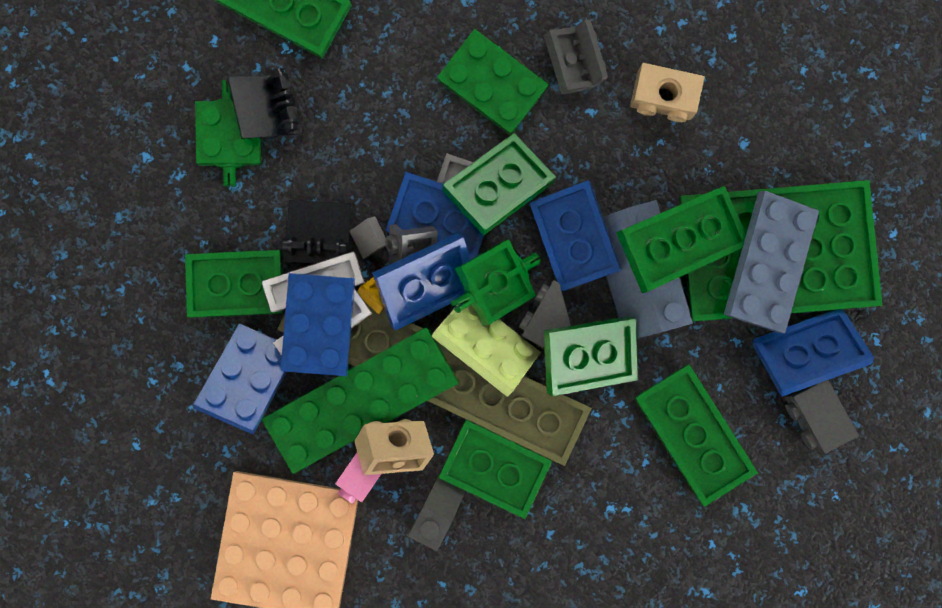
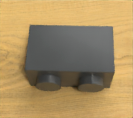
M829 380L784 396L788 402L785 405L786 410L795 422H799L803 430L801 437L810 450L813 449L815 452L826 454L859 436Z

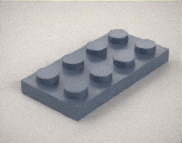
M768 191L758 192L726 304L725 316L785 334L819 214L818 210Z

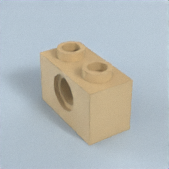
M642 63L637 72L630 107L636 108L637 112L643 115L653 116L656 113L668 115L667 118L675 122L691 120L698 110L705 76ZM659 90H669L673 95V100H663L659 95Z
M408 419L394 423L373 421L364 424L355 439L363 475L420 471L425 468L434 455L424 421H411Z

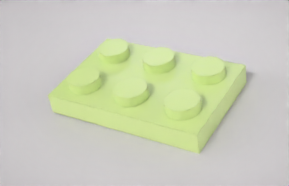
M472 305L460 313L455 312L453 309L432 335L435 340L507 397L514 391L541 353L500 319L490 325L483 326Z

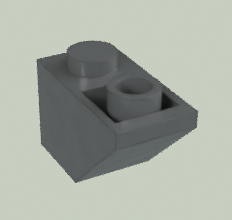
M555 280L549 286L546 284L542 285L534 299L539 302L534 313L528 311L519 328L524 330L521 337L544 350V330L571 326L560 284Z

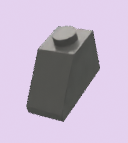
M437 477L408 537L438 551L466 491Z

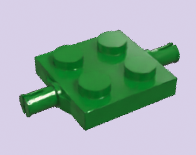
M222 80V99L216 101H195L196 164L198 166L222 168L223 187H236L237 168L245 165H261V138L241 139L229 84L226 80Z
M508 239L456 267L455 270L464 286L465 294L451 301V305L456 306L453 308L454 311L460 313L472 305L482 325L485 326L492 324L534 298L536 294L530 284L528 271L541 263L540 259L535 260L539 256L536 253H532L522 260L515 253Z

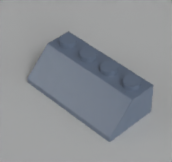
M657 200L629 207L603 217L622 271L606 276L618 318L629 316L636 319V339L693 324L680 278L649 292L641 293L616 234L620 230L660 214Z

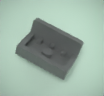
M590 19L583 20L576 27L549 30L544 34L561 95L591 90L608 78L606 64L602 59L597 35Z

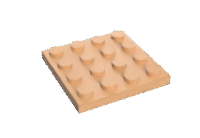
M240 471L233 472L211 599L259 608H340L358 500L356 499L353 504L337 494L340 488Z

